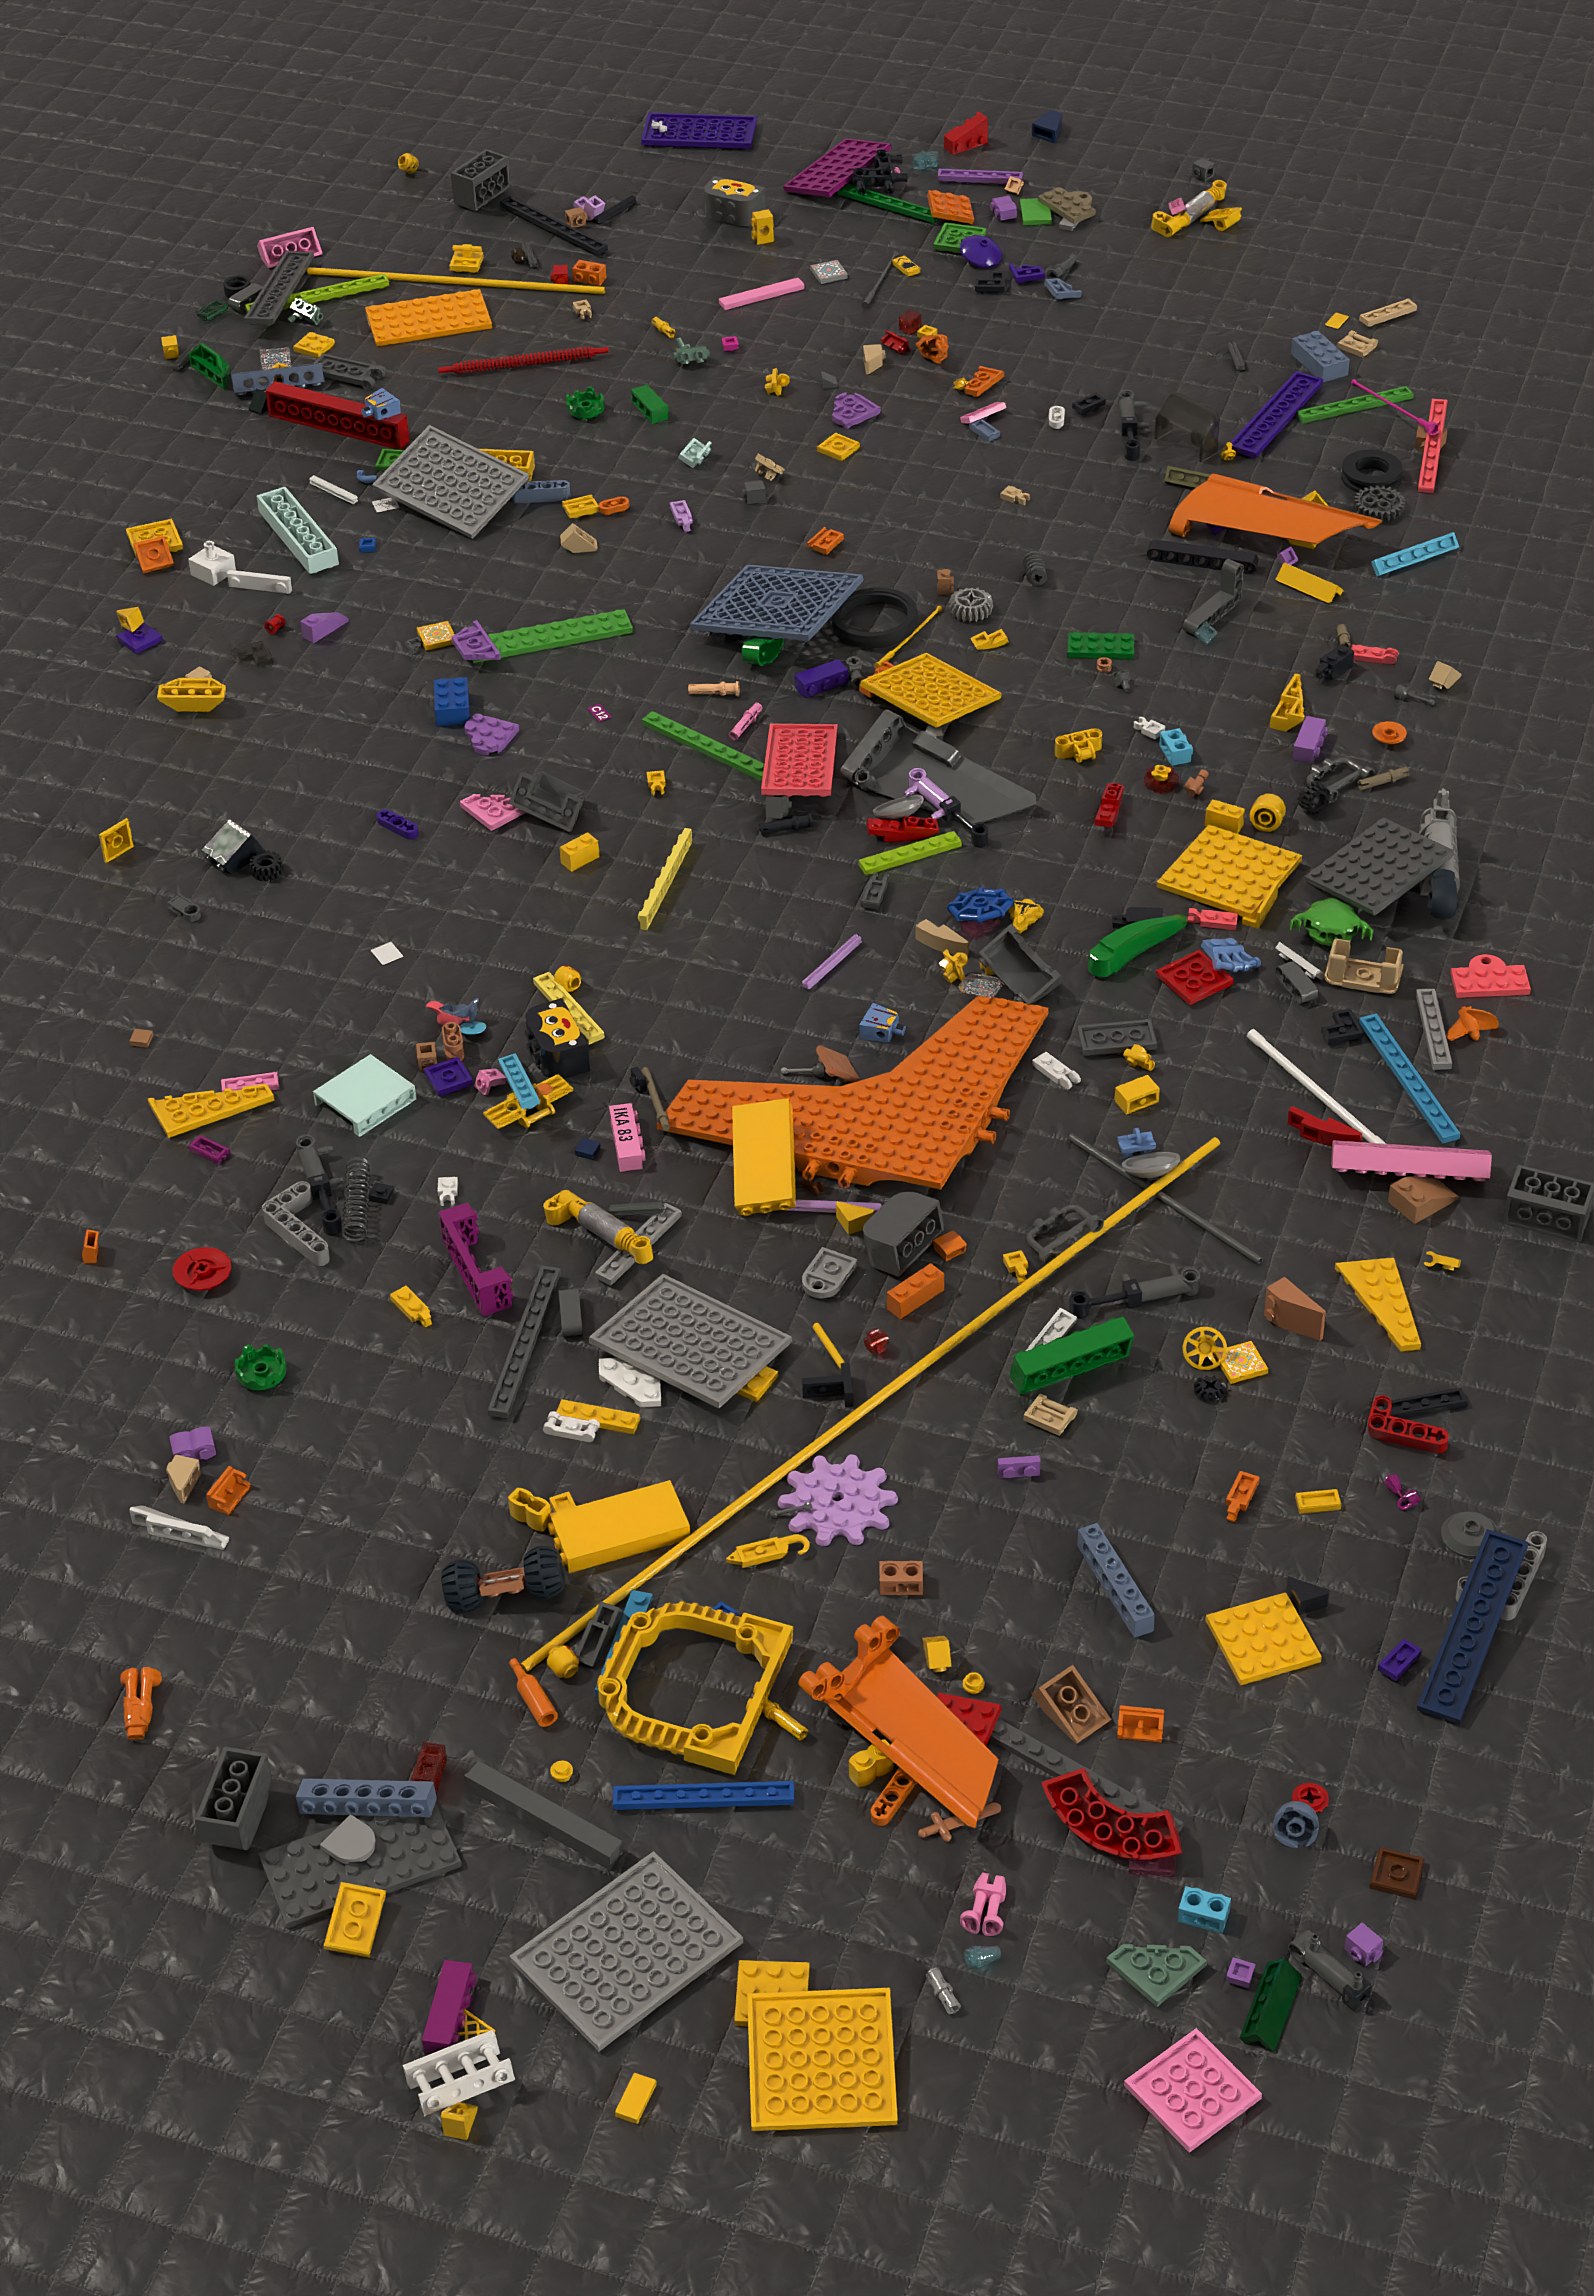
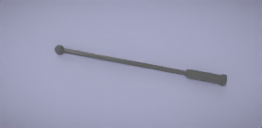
M897 251L893 252L891 260L875 287L869 292L865 301L862 302L863 308L869 307L877 287L892 264V260L898 256Z

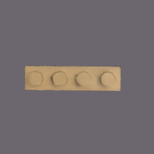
M1405 299L1361 314L1359 320L1368 327L1416 311L1417 305L1410 299Z

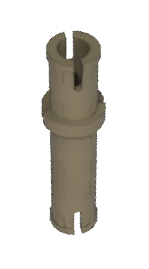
M1406 766L1396 770L1390 769L1386 773L1358 780V784H1361L1358 787L1362 791L1384 783H1394L1398 779L1409 777V773H1406L1409 770Z

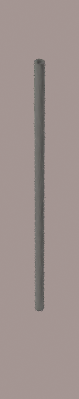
M1073 1133L1069 1135V1141L1144 1190L1151 1186L1145 1180L1125 1172L1122 1169V1165ZM1159 1191L1153 1195L1255 1263L1261 1264L1263 1261L1261 1256L1163 1192Z

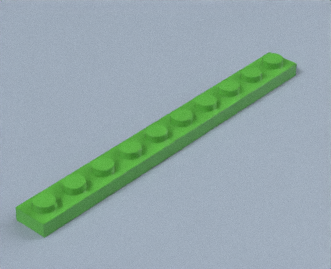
M654 711L642 719V725L762 781L764 763Z

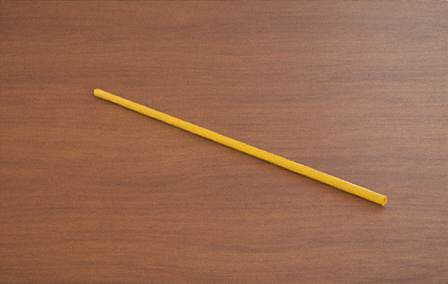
M312 267L307 269L308 275L367 278L385 274L388 280L605 294V287Z

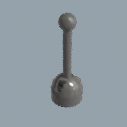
M1399 684L1394 694V697L1398 699L1409 696L1426 702L1430 706L1435 704V700H1428L1410 694L1405 686Z

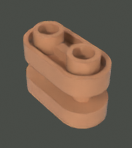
M448 1022L442 1026L446 1060L459 1057L463 1061L464 1049L460 1026L457 1023Z

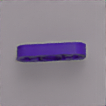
M380 810L377 813L378 824L406 839H414L419 835L417 824L390 810Z

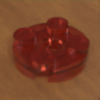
M1165 766L1169 767L1171 772L1168 773V778L1164 781L1156 780L1151 775V772L1155 770L1154 767H1148L1144 775L1145 787L1147 789L1150 787L1154 789L1155 793L1161 794L1173 791V788H1177L1179 776L1174 771V767Z

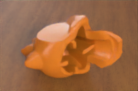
M943 334L923 336L915 344L920 354L925 358H929L934 363L940 364L948 356V338Z

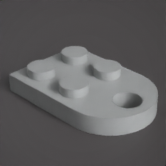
M822 1247L803 1273V1290L815 1298L834 1296L840 1291L858 1265V1259ZM820 1286L822 1288L814 1289L813 1287Z

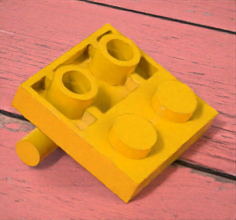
M472 244L453 245L452 250L455 252L449 265L450 271L478 272L484 258L482 247L472 246Z

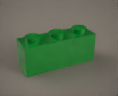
M647 384L631 389L632 403L652 424L668 419L669 406Z

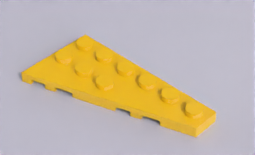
M267 1084L244 1086L242 1090L235 1091L228 1088L224 1089V1092L214 1093V1090L187 1093L178 1098H172L171 1095L165 1096V1099L161 1100L147 1099L164 1132L170 1138L274 1101V1095Z
M1394 1257L1335 1263V1270L1341 1273L1347 1285L1350 1284L1355 1290V1295L1370 1314H1374L1377 1318V1323L1386 1329L1389 1338L1400 1351L1420 1350L1421 1342Z

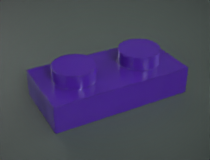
M1403 1639L1378 1664V1671L1397 1681L1421 1656L1422 1649Z

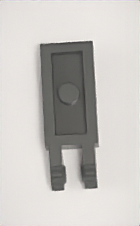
M878 873L873 874L861 900V907L879 910L887 889L889 875L884 874L882 881L878 880Z

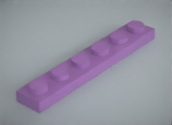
M938 170V181L1007 184L1010 176L1020 180L1023 177V172Z

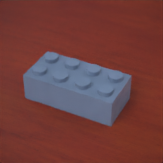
M1313 331L1292 338L1291 354L1315 377L1322 378L1323 382L1348 375L1350 359L1319 331Z

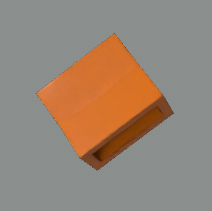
M86 1230L82 1250L83 1263H96L99 1246L97 1241L98 1231Z
M953 1230L933 1240L934 1250L941 1255L945 1262L966 1252V1242Z

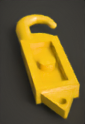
M795 1534L737 1546L736 1550L726 1558V1563L741 1565L742 1568L781 1559L788 1553V1545L797 1542L804 1545V1548L798 1551V1554L802 1555L809 1550L810 1542L803 1535Z

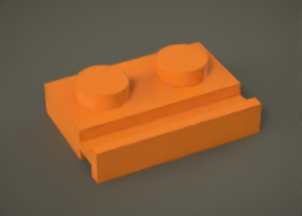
M824 527L807 542V548L812 547L813 550L827 555L844 539V534L832 529L826 530V527Z

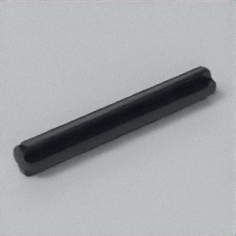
M631 195L597 215L594 218V222L601 224L635 204L637 202L636 197Z

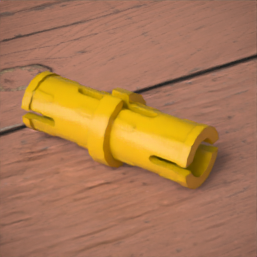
M658 317L652 319L655 322L651 321V324L658 328L659 332L666 334L669 338L675 336V329L671 328L667 322L662 321Z

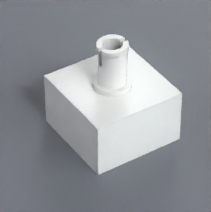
M206 541L204 543L205 548L188 559L190 573L192 576L215 586L227 577L229 570L236 571L233 554L214 546L213 541Z

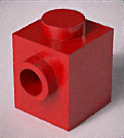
M553 265V273H550L551 282L569 285L568 266Z

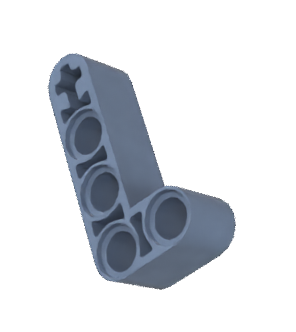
M566 480L525 482L510 498V501L513 503L566 501L571 498L570 483Z

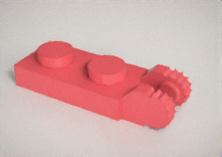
M1352 645L1351 648L1354 650L1355 661L1378 664H1395L1397 661L1398 651L1394 648H1387L1385 650L1362 645Z

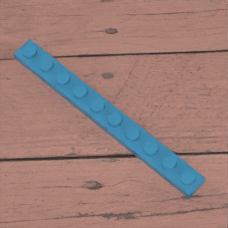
M1377 1013L1360 1017L1359 1024L1441 1143L1460 1139V1132Z

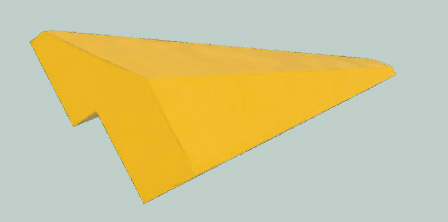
M1294 674L1282 693L1280 703L1271 715L1270 728L1286 732L1304 720L1300 674Z

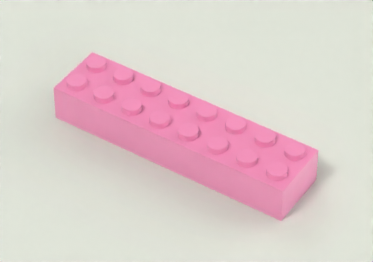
M1333 1140L1331 1165L1338 1172H1347L1348 1169H1354L1356 1173H1367V1170L1375 1171V1174L1380 1175L1394 1172V1175L1406 1176V1173H1413L1415 1177H1426V1174H1432L1434 1178L1445 1179L1447 1175L1453 1176V1179L1465 1180V1177H1472L1475 1181H1485V1178H1490L1492 1155L1487 1150Z

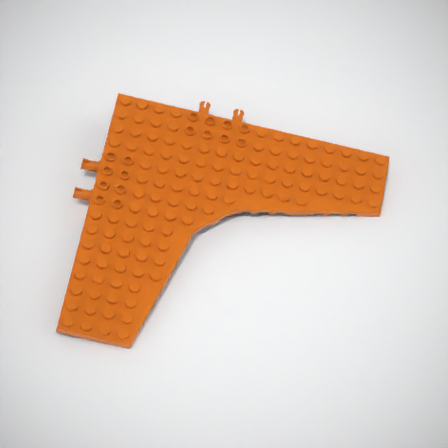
M978 995L891 1072L844 1086L687 1080L665 1111L669 1118L670 1129L668 1132L733 1145L732 1106L789 1098L793 1108L795 1166L798 1168V1171L802 1172V1177L805 1180L809 1178V1181H811L815 1175L838 1180V1185L842 1188L844 1185L845 1188H848L851 1182L870 1186L875 1181L896 1180L942 1189L959 1160L964 1155L970 1156L978 1141L994 1144L996 1132L986 1130L992 1118L1003 1121L1009 1119L1010 1110L997 1107L1001 1094L1011 1074L1048 1016L1049 1010L1047 1007L1039 1005H1028L1023 1002ZM657 1122V1129L663 1130L662 1126Z

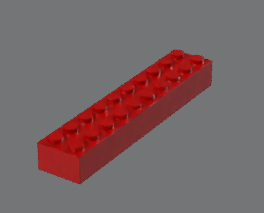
M276 381L265 390L269 417L401 450L410 441L406 414L400 413L377 420L371 415L368 417L362 415L361 409L365 408L363 403Z

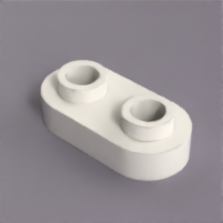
M1061 406L1051 407L1049 409V425L1054 429L1064 426L1065 409Z

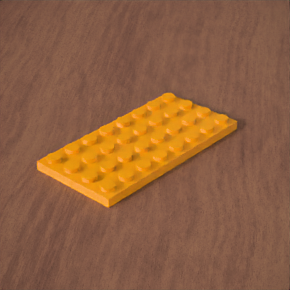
M480 289L365 307L376 347L492 328V322Z

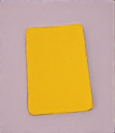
M1335 313L1325 325L1339 329L1349 316Z

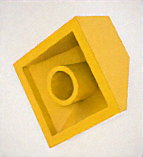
M127 818L99 834L105 863L134 847L130 824Z

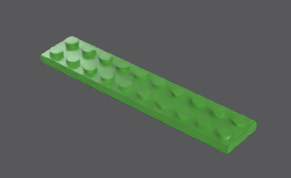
M625 609L488 634V637L500 652L501 658L630 634L633 633V627ZM472 660V661H473V663H477V662H482V661H487V660Z

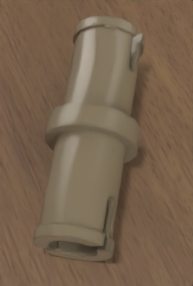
M1340 624L1336 629L1338 634L1337 640L1340 645L1342 644L1350 648V634L1347 632L1346 625Z

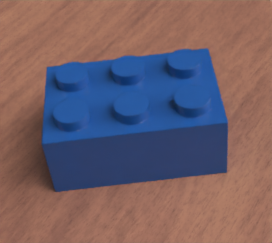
M467 677L434 680L437 726L466 724L470 720Z

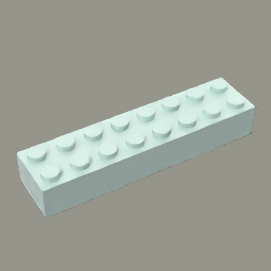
M286 487L257 495L260 514L309 574L339 565L337 548Z

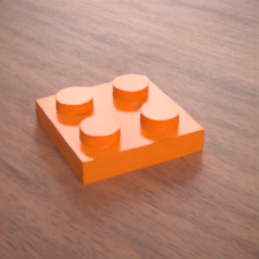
M165 536L133 543L143 574L174 566Z

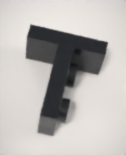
M841 1363V1375L802 1378L803 1398L844 1395L845 1407H853V1389L849 1363Z

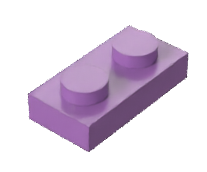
M1039 1455L998 1458V1478L1040 1476Z

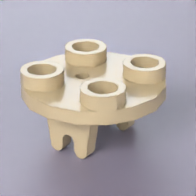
M757 454L755 458L758 461L755 472L762 475L766 469L765 478L770 481L774 479L777 473L782 474L785 470L760 454Z

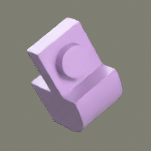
M596 195L589 199L583 196L574 201L573 206L575 208L581 207L588 215V220L586 221H590L604 212L605 203Z

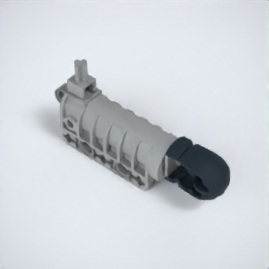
M1444 788L1438 791V797L1434 799L1433 808H1428L1422 814L1419 827L1420 835L1454 851L1452 858L1419 882L1420 895L1428 896L1430 893L1431 899L1428 902L1430 915L1441 920L1450 919L1455 916L1459 908L1457 892L1460 887L1456 838L1457 818L1454 811L1450 809L1449 791H1445Z

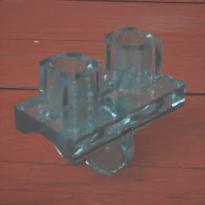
M923 150L918 154H912L913 169L918 168L920 170L929 166H938L937 151L925 152Z

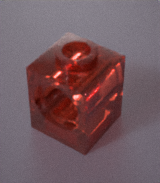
M909 309L899 316V330L912 334L921 328L920 313Z

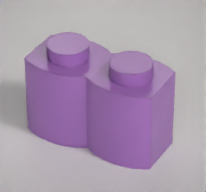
M1010 196L992 198L990 208L991 211H994L995 217L999 221L1017 218V208Z
M199 1427L190 1432H178L169 1436L174 1457L175 1455L202 1460L216 1455L210 1427Z

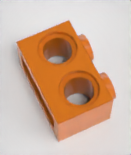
M578 260L572 268L573 281L600 286L606 279L605 264Z

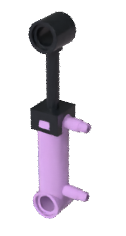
M914 768L909 772V789L904 792L905 796L919 792L938 809L930 818L938 819L942 817L946 822L956 818L970 831L971 844L973 846L984 847L988 844V826L986 824L975 823L973 825L961 814V802L954 796L949 797L926 777L925 770Z

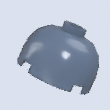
M1291 1801L1283 1804L1277 1810L1273 1820V1828L1277 1840L1291 1848H1298L1297 1845H1305V1847L1311 1845L1316 1840L1319 1832V1820L1315 1810L1307 1803L1301 1801Z

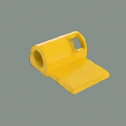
M1242 208L1216 209L1201 218L1200 222L1213 221L1217 230L1224 231L1240 221V211Z

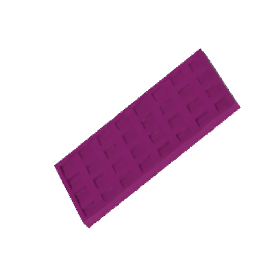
M845 138L783 186L784 191L801 193L802 195L824 196L825 198L831 197L852 180L855 168L870 167L874 163L876 151L884 149L888 152L892 149L891 143Z

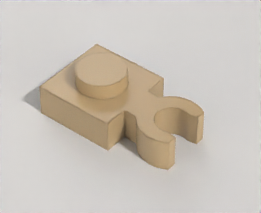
M587 299L572 302L576 314H581V319H584L585 315H588L590 318L592 317L591 306Z
M1007 486L1000 493V498L1012 503L1018 501L1019 504L1025 505L1026 500H1030V495L1022 493V490L1013 486Z

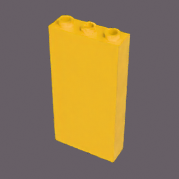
M789 1098L732 1106L735 1208L738 1214L748 1216L753 1213H769L775 1210L785 1211L790 1208H796L793 1108Z
M670 1480L550 1513V1522L547 1523L550 1535L555 1537L553 1538L554 1546L557 1550H560L563 1566L566 1565L569 1573L679 1543L690 1535V1525Z

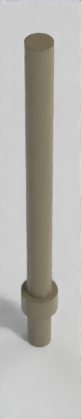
M644 1067L642 1073L646 1077V1085L657 1113V1121L664 1131H668L670 1129L668 1115L663 1110L650 1071L647 1067Z

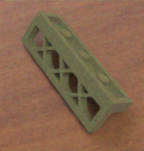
M1168 466L1164 481L1196 488L1206 482L1210 474Z

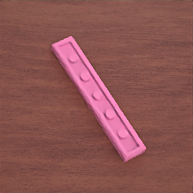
M794 278L719 298V304L724 310L802 290L804 289V283L799 278Z

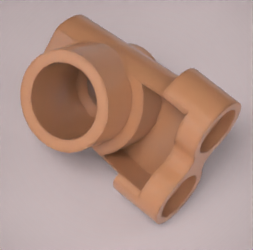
M1200 770L1195 779L1190 776L1183 789L1188 791L1186 794L1189 797L1193 798L1195 794L1199 796L1204 788L1202 785L1209 775L1206 770Z

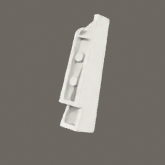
M134 1506L129 1510L132 1524L147 1527L148 1534L221 1550L225 1549L229 1541L228 1536L212 1531L207 1526L193 1524L146 1506Z

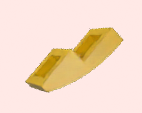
M1002 629L989 635L984 631L970 638L977 650L996 648L1009 643Z

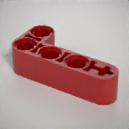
M1380 1395L1374 1399L1368 1418V1434L1372 1438L1439 1454L1447 1450L1449 1435L1445 1429L1391 1416L1392 1402L1389 1397ZM1384 1406V1407H1386L1387 1409H1385V1410H1380V1409H1378V1407ZM1379 1424V1425H1381L1382 1427H1380V1428H1375V1427H1373V1425ZM1400 1429L1402 1432L1396 1433L1393 1430ZM1421 1434L1422 1437L1417 1438L1414 1435Z

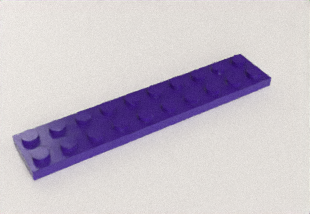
M1295 371L1231 441L1232 450L1250 458H1257L1296 415V412L1323 385V379Z

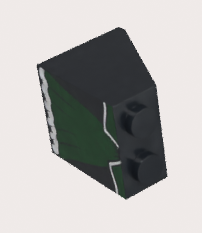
M230 819L202 849L206 854L205 859L211 864L216 863L218 869L222 872L226 870L230 874L250 864L251 857L253 855L256 856V853L261 854V851L266 853L251 833Z

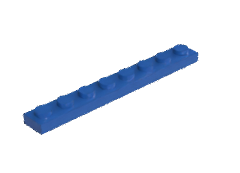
M794 1781L613 1786V1810L794 1805Z

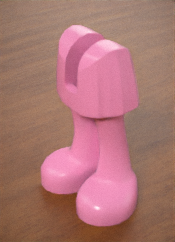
M982 1873L973 1888V1895L975 1897L973 1910H968L961 1914L960 1924L967 1931L977 1934L980 1930L985 1902H989L987 1916L984 1918L982 1932L985 1936H994L1002 1931L1004 1925L1002 1919L997 1916L999 1903L1005 1900L1006 1883L1004 1876L996 1875L994 1883L989 1884L990 1874Z

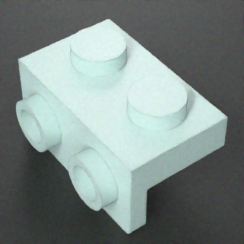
M693 438L679 454L678 458L694 468L696 464H701L704 459L703 456H708L711 451L710 446L712 442L709 441L704 445Z

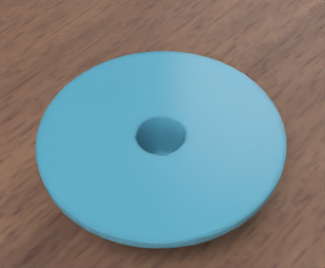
M479 1021L463 1023L460 1025L461 1033L468 1035L482 1033L486 1030V1024Z

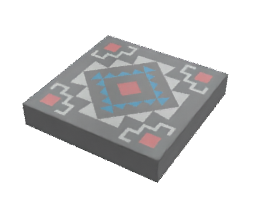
M838 260L810 265L811 272L820 284L848 278L847 272Z

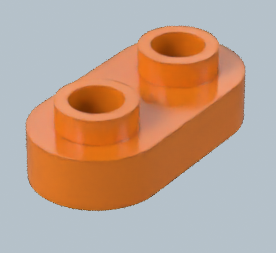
M616 497L599 503V512L603 515L623 512L629 508V499L626 497Z

